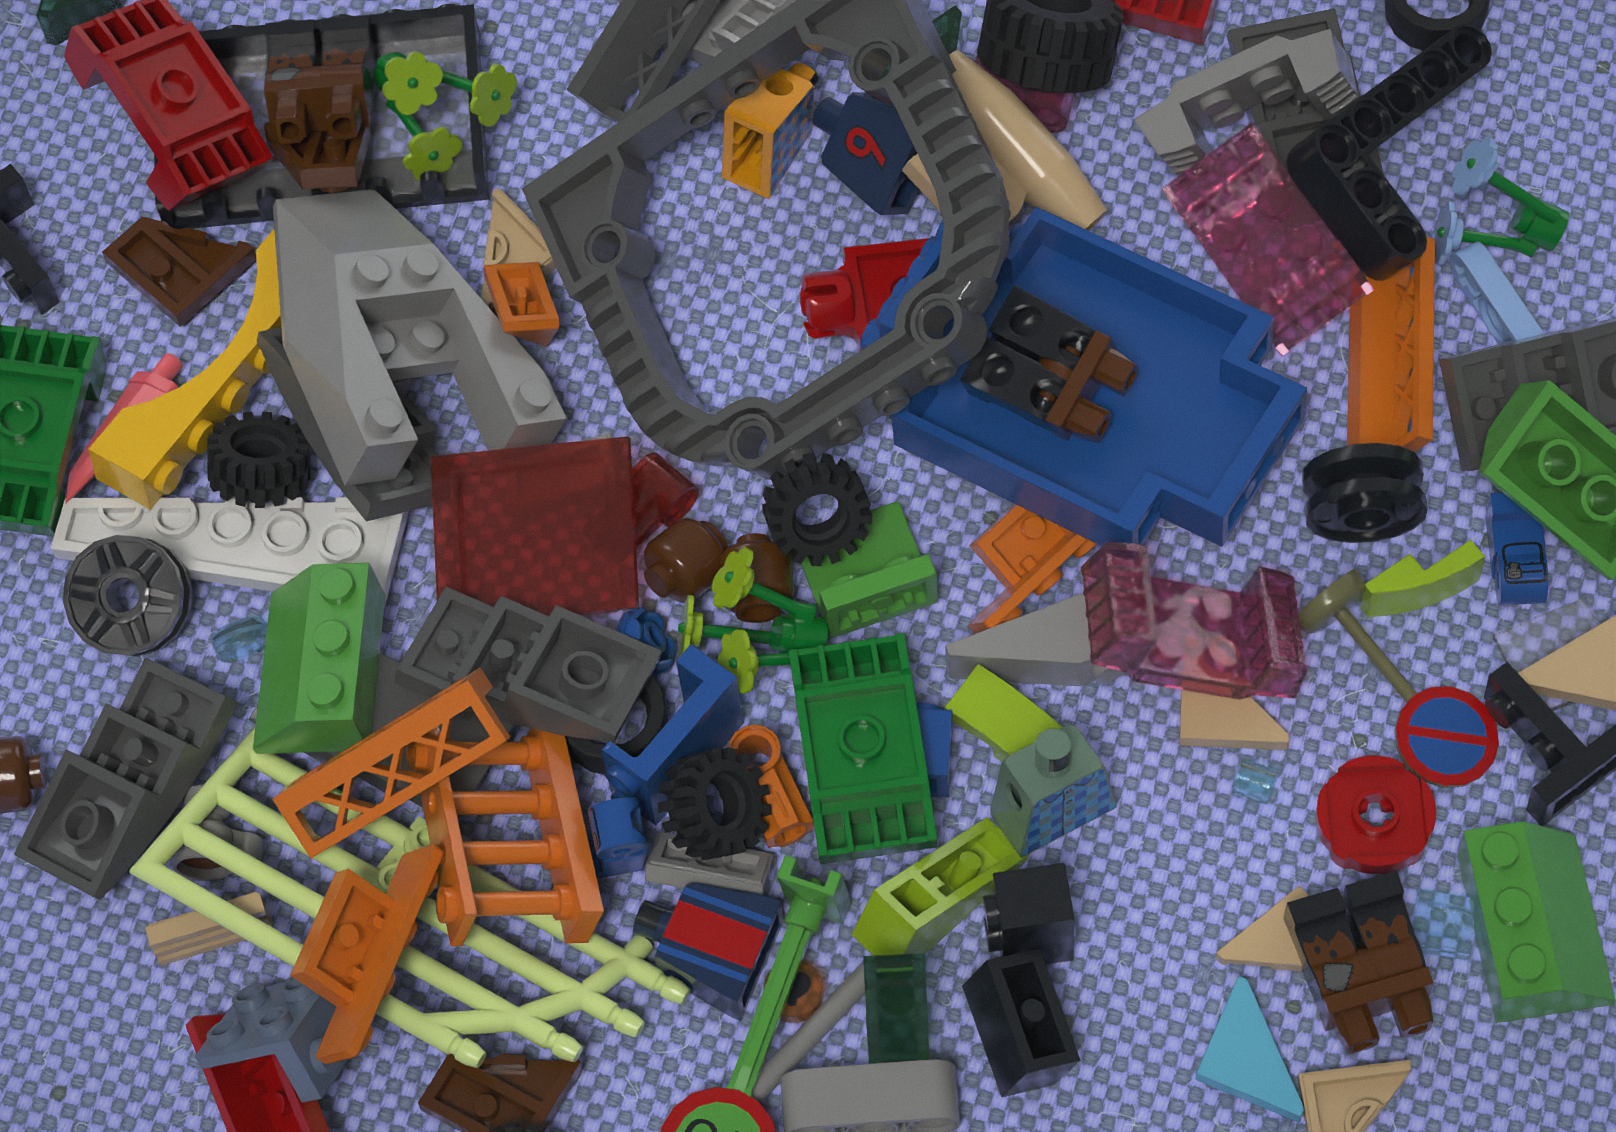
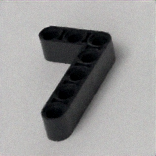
M1462 24L1456 26L1293 147L1287 155V171L1293 182L1359 270L1365 276L1375 281H1384L1391 278L1421 257L1426 250L1427 239L1426 233L1419 221L1368 154L1487 66L1492 55L1490 42L1486 35L1473 25Z

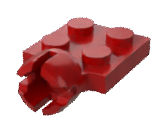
M929 238L844 247L843 266L837 270L812 272L802 276L800 303L801 312L804 316H807L808 322H803L808 336L815 339L847 336L855 340L859 351H861L860 340L866 326L872 319H877L882 305L891 296L897 282L903 277L906 278L911 264L920 255L924 244Z

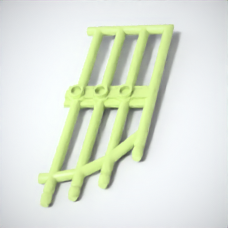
M254 726L131 867L129 872L294 967L303 944L165 866L184 844L315 919L324 899L322 895L199 826L218 805L309 857L282 814L233 787L250 766L285 786L307 773V771L275 753L256 754L253 750ZM337 788L330 791V793L341 796L343 792ZM314 801L320 806L338 815V806L326 804L319 801ZM349 809L347 821L362 812ZM383 815L361 828L393 846L377 867L372 866L337 845L331 846L312 859L335 872L349 868L380 891L386 893L402 855L430 845L426 820L418 816L411 826L407 828L388 816ZM467 865L472 891L474 892L520 891L475 865ZM429 894L424 899L417 918L448 935L446 923H440L437 918L436 901L429 898ZM517 915L565 942L560 920H555L553 915ZM473 922L463 943L464 945L553 995L516 1006L408 945L402 950L396 964L397 966L474 1010L422 1013L388 994L380 1002L375 1014L447 1055L453 1054L455 1060L474 1068H479L482 1065L487 1053L477 1043L468 1038L462 1039L460 1035L515 1032L543 1049L549 1048L552 1054L563 1060L576 1062L583 1050V1046L566 1033H558L555 1027L546 1022L581 1010L605 1024H612L614 1029L620 1033L637 1038L642 1032L645 1022L636 1013L627 1008H619L618 1003L605 997L603 994L625 977L652 992L658 991L661 997L681 1005L688 999L691 989L683 981L672 975L666 976L663 970L645 961V958L653 951V946L648 939L640 935L634 936L623 948L593 932L588 943H567L604 964L580 983Z

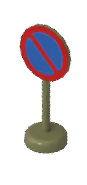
M1353 569L1334 581L1299 612L1294 621L1305 633L1309 634L1318 633L1338 620L1405 700L1406 705L1400 710L1394 729L1396 749L1404 764H1406V768L1419 779L1422 777L1426 783L1441 788L1464 787L1480 779L1494 763L1499 739L1496 722L1489 714L1486 706L1471 693L1452 686L1430 687L1417 693L1348 611L1365 593L1367 581L1358 569Z

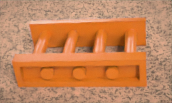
M439 726L432 729L427 734L440 737ZM530 728L528 734L522 736L520 741L504 742L467 764L520 765L523 771H528L531 790L452 791L450 778L447 776L420 793L430 845L434 844L444 851L436 870L439 874L436 913L439 922L446 923L451 947L463 946L476 916L553 915L555 920H560L565 944L589 942L604 909L565 736ZM417 742L409 743L406 747V760L409 771L425 775L433 770L437 747ZM462 742V743L474 745V744H476V743H478V742ZM446 750L444 763L459 753ZM531 814L534 820H539L542 838L541 840L462 841L457 815ZM542 864L543 869L550 871L553 888L552 891L473 892L467 865Z

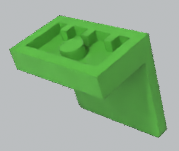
M898 502L870 510L872 513V524H865L868 531L865 541L863 542L854 537L853 540L857 550L851 555L844 548L837 551L841 561L831 564L828 555L821 556L822 566H811L808 556H805L801 566L821 618H824L827 622L829 639L938 603L937 573L929 554L920 555L902 507Z

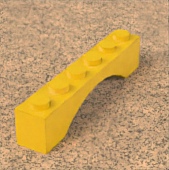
M274 229L256 249L257 277L253 300L243 325L228 347L204 371L179 388L150 401L122 408L88 449L95 478L149 510L153 508L163 494L169 495L176 489L181 481L183 470L196 454H203L207 451V438L209 433H213V427L218 422L222 424L230 413L235 414L240 411L249 397L252 386L263 373L268 374L271 372L257 343V337L260 331L281 327Z

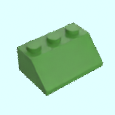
M1550 380L1522 383L1488 429L1479 473L1607 580H1613L1616 577V435Z
M369 562L312 564L271 593L253 750L256 754L342 752L371 734L386 595Z
M1524 821L1464 830L1457 858L1495 1023L1614 1005L1616 1000L1575 834Z

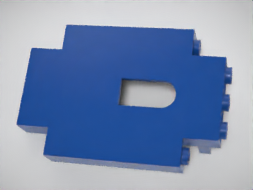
M1035 207L1025 223H1017L1008 235L1010 237L1008 256L1002 263L995 281L999 288L992 302L982 314L987 326V337L995 340L989 328L1014 285L1077 319L1093 330L1111 337L1118 352L1136 364L1139 373L1125 396L1100 385L1091 402L1110 411L1113 416L1103 438L1097 443L1072 434L1069 441L1053 434L1052 431L1039 427L992 402L988 404L968 394L960 378L970 363V359L957 367V373L951 379L936 386L926 387L912 396L909 404L903 410L889 415V419L892 420L894 445L1131 561L1134 560L1161 518L1223 547L1304 421L1306 415L1307 387L1261 366L1272 349L1274 317ZM943 220L938 227L936 236H932L926 241L920 255L911 264L906 278L903 277L897 282L891 296L882 305L877 319H872L866 326L860 340V348L862 350L894 329L896 310L904 295L917 282L937 270L944 227ZM954 317L947 322L943 337H946L951 332L954 326Z

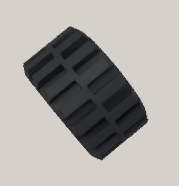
M987 0L977 57L980 58L981 64L995 75L1029 89L1050 93H1080L1102 88V85H1106L1110 81L1124 17L1122 15L1123 10L1119 5L1115 4L1114 0Z

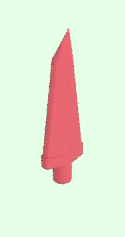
M165 353L151 372L137 371L129 380L128 386L70 470L65 504L94 478L95 474L88 449L121 409L150 401L178 388L177 384L172 381L183 368V364L177 357L170 353Z

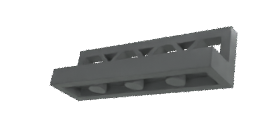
M622 0L566 90L602 117L615 123L620 122L664 92L721 0H697L690 13L681 17V12L690 0ZM668 43V48L662 58L653 63L652 58L659 47ZM639 89V94L628 112L621 111L629 95Z

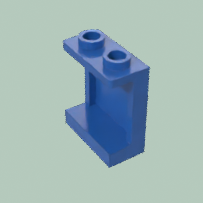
M691 644L676 660L684 702L681 708L638 757H631L610 741L601 750L606 769L605 777L609 782L612 792L610 798H638L640 814L655 826L668 813H659L658 802L667 801L668 795L659 793V787L661 782L671 780L665 775L669 766L677 765L676 760L683 756L716 748L722 749L734 733L744 724L737 677Z

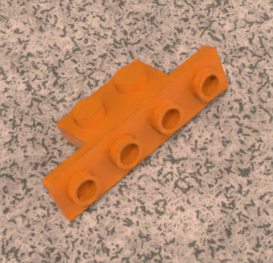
M1013 504L969 545L1006 589L967 626L976 634L1020 617L1023 610L1018 605L1028 595L1034 592L1039 596L1051 588L1063 575L1058 567L1072 554L1076 558H1080L1090 551L1096 543Z
M432 844L403 854L386 893L380 891L349 868L334 874L290 974L291 977L336 1006L315 1056L316 1059L327 1065L354 1058L369 1043L373 1033L371 1023L377 1008L391 991L395 982L393 971L401 952L409 945L416 933L417 923L415 919L424 899L433 891L437 884L439 874L436 870L444 851L436 845Z

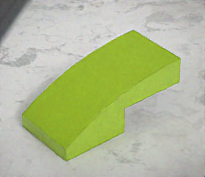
M1471 539L1426 570L1409 554L1365 584V593L1362 596L1360 609L1367 617L1388 616L1410 612L1443 601L1480 581L1485 555Z
M980 664L974 668L944 707V710H952V722L993 747L994 757L1001 762L1009 755L1035 743L1037 737L1043 731L1048 729L1060 730L1063 728L1031 700Z

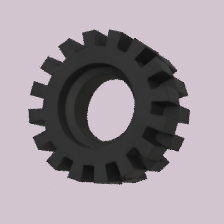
M252 411L243 412V420L240 421L234 415L225 418V425L218 422L213 427V433H209L207 438V479L210 481V488L213 492L220 490V498L225 501L235 496V505L243 507L246 506L248 500L255 501V508H265V501L269 500L272 501L275 507L283 505L284 496L293 501L299 497V490L305 491L308 487V480L310 479V444L297 422L290 425V418L281 415L277 420H273L272 412L262 411V418H254Z
M813 453L803 454L805 465L797 467L792 458L784 463L788 472L787 475L783 476L776 470L770 477L774 488L768 486L764 488L763 497L766 504H762L763 515L773 541H776L778 549L785 556L790 552L792 560L802 564L807 555L811 566H822L821 556L828 555L831 564L841 561L837 551L844 548L851 555L857 550L853 540L854 537L863 542L868 535L865 524H872V513L869 508L871 504L859 475L855 470H851L849 463L840 458L836 464L833 456L822 453L820 463H816ZM828 494L837 499V511L822 523L807 525L802 524L796 519L798 506L812 496Z
M729 747L698 752L676 760L677 765L669 766L665 772V775L671 780L660 783L659 793L668 795L667 801L658 802L659 813L668 812L670 820L661 824L665 833L677 832V835L671 842L677 849L687 847L685 855L692 858L701 856V860H710L746 852L747 848H752L760 842L756 835L766 833L768 824L760 820V818L771 815V805L762 804V796L770 795L768 784L758 786L756 780L764 774L759 766L747 769L752 758L745 753L736 755L737 749ZM710 782L719 791L723 802V818L720 825L711 817L706 803V792Z

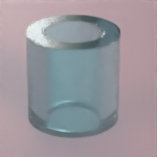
M1243 759L1234 782L1232 794L1268 805L1279 770Z

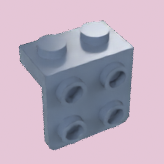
M293 977L286 982L264 986L263 983H254L237 992L232 998V1006L221 1021L207 1032V1040L195 1055L200 1067L206 1069L275 1054L302 1103L322 1099L348 1061L346 1059L326 1065L315 1057L336 1006Z

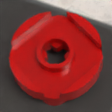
M1379 755L1358 757L1339 767L1338 773L1332 776L1327 784L1325 782L1319 792L1315 814L1319 838L1328 849L1332 861L1341 868L1354 869L1366 874H1386L1396 870L1399 871L1406 866L1417 863L1423 856L1424 850L1432 838L1436 822L1435 799L1429 785L1422 777H1420L1419 781L1413 773L1405 769L1406 764L1394 758ZM1369 803H1379L1381 812L1391 813L1392 819L1384 821L1381 827H1373L1369 822L1363 821L1359 814L1367 813Z

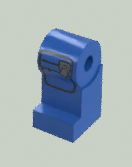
M1491 493L1485 520L1491 575L1495 583L1498 605L1546 603L1548 597V565L1545 553L1544 527L1504 493Z
M615 798L590 806L587 809L590 822L584 824L596 877L603 878L642 871L647 856L648 844L643 832L638 798Z

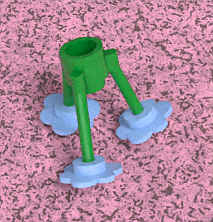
M1487 136L1482 141L1474 140L1465 148L1461 161L1452 171V177L1455 179L1452 191L1460 199L1464 200L1471 188H1476L1482 192L1486 185L1490 184L1520 203L1511 221V229L1518 231V238L1463 229L1462 218H1457V213L1454 211L1455 203L1447 201L1445 207H1442L1437 222L1435 264L1443 266L1446 256H1449L1451 251H1457L1461 242H1480L1486 246L1512 249L1529 257L1534 255L1537 247L1550 252L1557 246L1565 232L1569 220V212L1538 197L1536 198L1497 173L1496 170L1500 164L1496 162L1498 157L1496 149L1499 145L1495 143L1492 137Z

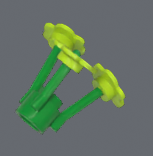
M413 51L408 56L399 52L388 53L377 60L373 72L375 86L387 98L386 106L397 114L413 137L408 145L410 153L403 158L402 163L407 170H411L414 178L419 181L420 175L425 171L445 172L449 170L453 164L452 158L461 151L463 145L461 139L457 135H450V132L445 127H438L433 132H424L412 116V114L419 110L421 104L429 106L436 101L437 92L434 89L435 87L443 83L472 93L470 111L478 115L479 122L482 125L491 127L497 123L500 114L506 115L512 107V99L510 97L514 94L517 86L516 76L511 72H506L503 65L493 64L489 72L483 71L478 73L474 81L442 70L435 62H426L425 56L418 51Z
M747 547L742 548L739 552L732 551L726 558L724 567L715 575L712 583V591L715 593L713 606L719 609L723 607L731 609L749 593L789 613L785 617L777 616L772 623L770 631L703 624V613L693 612L694 596L688 595L684 602L683 617L678 625V631L680 632L679 657L690 644L699 647L701 636L722 639L721 646L723 651L719 653L717 663L737 677L739 693L741 694L752 691L754 677L757 674L758 668L790 665L788 650L812 648L818 645L825 646L828 640L827 622L824 618L815 617L816 605L796 602L754 582L755 573L750 568L753 560V551ZM750 642L770 644L771 649L779 651V653L757 655Z

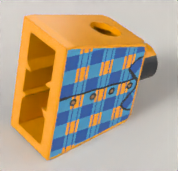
M802 63L793 64L788 71L781 68L762 81L754 93L734 100L724 112L723 179L767 199L772 197L812 130L814 90L819 84V77L812 68Z

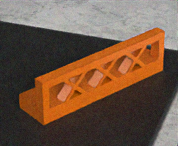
M1426 237V250L1421 257L1384 281H1375L1365 276L1351 259L1347 446L1382 443L1401 446L1416 452L1433 440L1435 239ZM1414 265V271L1410 278V267ZM1412 367H1413V371H1412V373H1411V375H1410V378H1409V373H1410V371H1411V369H1412ZM1412 418V430L1408 432V425Z
M481 667L289 783L272 798L310 858L315 857L510 738V735L485 698V695L493 686ZM470 706L489 734L488 737L474 745L449 739L453 717ZM442 724L440 737L427 734ZM411 742L437 747L433 770L425 775L400 769L404 746ZM446 750L459 753L444 763ZM393 754L391 766L378 763ZM363 771L388 777L384 799L377 804L351 798L355 777ZM397 780L410 783L395 792ZM344 783L342 796L330 793V791ZM314 801L339 807L335 829L319 839L300 811V809ZM349 809L362 812L347 821Z

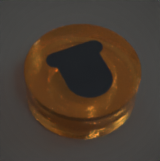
M801 962L780 1019L784 1022H804L823 1004L824 986L822 977L818 970L808 962ZM771 970L769 971V973L767 974V976H766V978H765L764 988H765V985H766V982H767V980H768V977H769V974H770Z

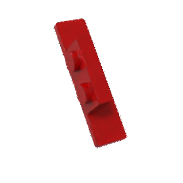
M225 1014L194 1016L186 1023V1029L196 1053L207 1040V1032L215 1024L219 1023ZM275 1054L203 1069L227 1132H330L318 1101L301 1102Z

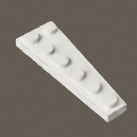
M297 497L293 501L289 498H284L283 505L275 507L272 502H265V508H255V503H248V501L245 507L235 505V498H231L225 501V503H193L191 498H160L151 510L130 498H71L66 504L65 498L51 550L55 558L74 561L76 556L94 541L114 535L153 539L174 551L187 568L190 579L273 592L312 564L369 562L386 595V605L409 511L366 522L347 497H336L335 502H304L302 497Z

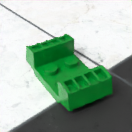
M0 324V530L54 537L66 498L62 482L84 401L99 402L107 363L100 337L80 336L73 333L65 334L50 332L49 330H35L21 326L13 327Z
M900 633L894 636L873 637L867 640L846 641L839 644L788 650L820 865L937 848V833L905 634Z

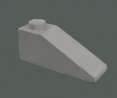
M1104 584L945 645L946 669L951 679H967L974 668L980 664L1005 682L1082 686L1096 681L1098 684H1104L1121 677L1129 667L1133 666L1134 641L1108 585Z

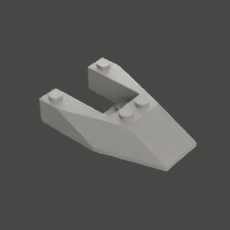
M375 190L276 199L273 205L283 348L345 486L396 479L418 441V437L392 381L452 373L494 464L511 462L547 451L567 418L546 373L513 335L503 332L497 316L425 235Z

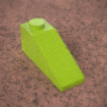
M986 817L874 889L851 935L894 975L930 951L983 902L984 895H991L993 893V873L1017 870L1026 862L1029 855L1020 858L1002 830Z

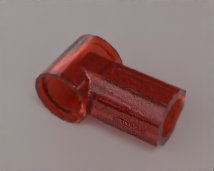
M652 452L643 457L632 468L624 482V490L584 527L585 536L610 563L614 562L621 565L660 526L665 525L669 527L674 522L683 519L695 504L699 496V488L657 452Z

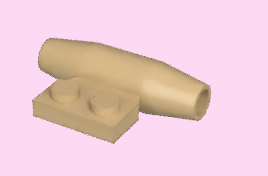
M957 49L949 56L956 69L952 76L1003 178L1007 199L1010 202L1011 215L1009 224L1017 218L1021 212L1023 202H1026L1033 209L1038 207L1090 231L1107 214L1108 209L1073 156L1012 90ZM918 154L908 160L902 171L940 211L935 189Z

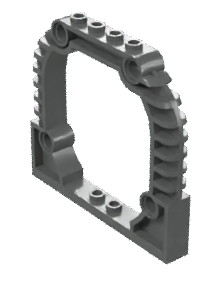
M797 0L522 188L569 298L580 302L583 306L587 322L594 331L598 340V347L609 365L611 376L620 390L627 411L632 415L644 434L662 449L695 463L721 467L737 466L767 480H771L770 477L776 470L785 476L788 474L784 465L785 462L793 458L797 467L805 465L802 455L813 453L817 462V457L832 447L845 445L861 436L863 428L881 416H889L903 410L909 404L910 398L926 387L936 386L951 379L957 373V367L972 359L982 349L987 336V326L982 314L992 302L999 288L995 281L1002 263L1007 258L1009 252L1010 202L1007 199L1000 170L997 168L990 150L963 99V95L955 83L952 74L956 72V69L922 0ZM809 49H813L830 60L849 62L850 78L858 88L890 106H895L936 192L944 223L939 264L936 271L917 282L904 295L896 310L895 325L892 331L779 404L763 397H746L731 403L714 414L706 410L687 384L643 283V279L650 273L655 259L653 243L646 235L639 232L645 197L652 181L644 161L691 129L708 124L714 119L716 112L734 100L754 93L759 88L760 83ZM892 63L889 73L882 79L885 68ZM620 246V251L618 255L614 258L615 253L618 247ZM954 317V326L951 332L946 337H943L947 322ZM767 438V446L759 456V447Z

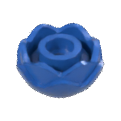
M637 607L626 611L618 621L615 631L662 651L661 658L652 675H659L669 670L674 663L672 658L677 646L674 639L665 633V624L662 616L655 612L646 611L645 607Z

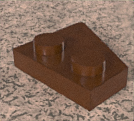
M265 122L264 131L268 148L302 189L319 188L323 192L335 193L344 191L349 187L358 186L371 139L370 127L360 128L357 137L354 139L336 140L328 135V131L307 132V136L301 143L281 144L278 142L277 135H272L270 122Z
M143 216L102 251L104 259L110 267L179 327L185 324L256 260L254 247L247 242L238 241L237 245L233 246L210 240L207 232L191 228L175 229L170 227L167 222Z
M449 1054L418 1101V1105L421 1111L460 1132H489L499 1125L502 1129L509 1122L520 1121V1128H526L530 1123L540 1125L538 1132H545L582 1072L583 1066L582 1062L578 1059L576 1062L563 1059L562 1061L527 1060L526 1055L501 1054L494 1058H485L479 1068H474L455 1060L453 1054Z

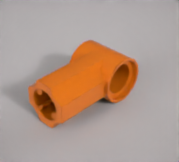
M761 725L744 726L736 731L730 739L728 746L729 748L737 749L736 755L760 753L770 758L766 764L759 767L764 775L756 780L758 786L768 784L770 795L762 796V804L771 805V815L760 818V820L768 824L766 833L762 834L767 847L783 848L800 841L804 835L814 829V822L781 754L778 737L772 730Z

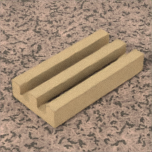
M253 892L227 900V902L273 927L270 913L260 892ZM195 910L148 924L145 927L149 946L158 959L160 966L245 941L244 938Z

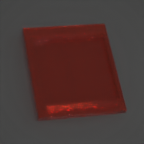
M626 436L430 456L437 600L445 587H448L492 607L495 606L499 597L503 596L547 616H550L556 605L580 616L639 609L631 438Z

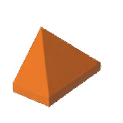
M539 262L484 265V278L503 332L547 347L559 329V317Z

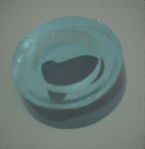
M247 617L223 626L210 638L217 659L224 663H234L259 654L265 649L267 626L261 617Z

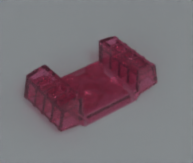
M1250 123L1161 188L1241 301L1274 317L1272 344L1281 356L1374 290L1346 249L1335 238L1293 182L1286 169L1253 123Z
M1106 542L1081 566L1084 584L1083 595L1085 596L1086 603L1085 614L1088 622V639L1091 650L1090 662L1092 664L1125 672L1133 682L1238 700L1255 695L1283 698L1297 697L1307 674V668L1304 658L1294 576L1259 566L1240 593L1156 578L1150 575L1147 546L1120 542Z

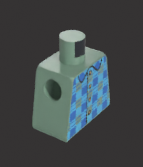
M1068 725L1060 730L1048 729L1039 734L1035 743L1004 759L1000 766L990 815L1017 854L1022 858L1114 810L1117 807V803L1102 761L1075 725Z

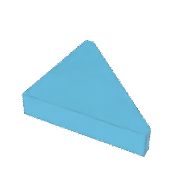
M1238 976L1196 1072L1195 1080L1300 1123L1304 1113L1303 1104L1248 980Z

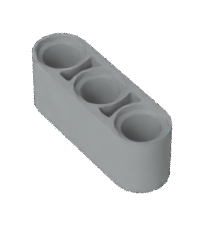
M917 1060L807 1068L787 1072L781 1077L784 1132H951L960 1126L956 1066L949 1061Z

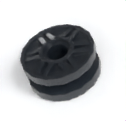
M1382 443L1353 444L1332 449L1313 458L1303 468L1302 473L1303 492L1309 498L1305 509L1307 527L1317 536L1331 541L1346 543L1376 542L1397 537L1415 529L1426 519L1428 509L1426 495L1420 488L1424 476L1421 459L1415 452L1406 448Z
M114 535L94 541L77 555L65 576L63 604L68 622L83 642L103 653L142 656L162 650L177 638L191 615L193 588L188 570L173 550L153 539L125 535ZM131 580L138 587L139 600L134 608L130 611H125L119 605L118 591L121 585Z

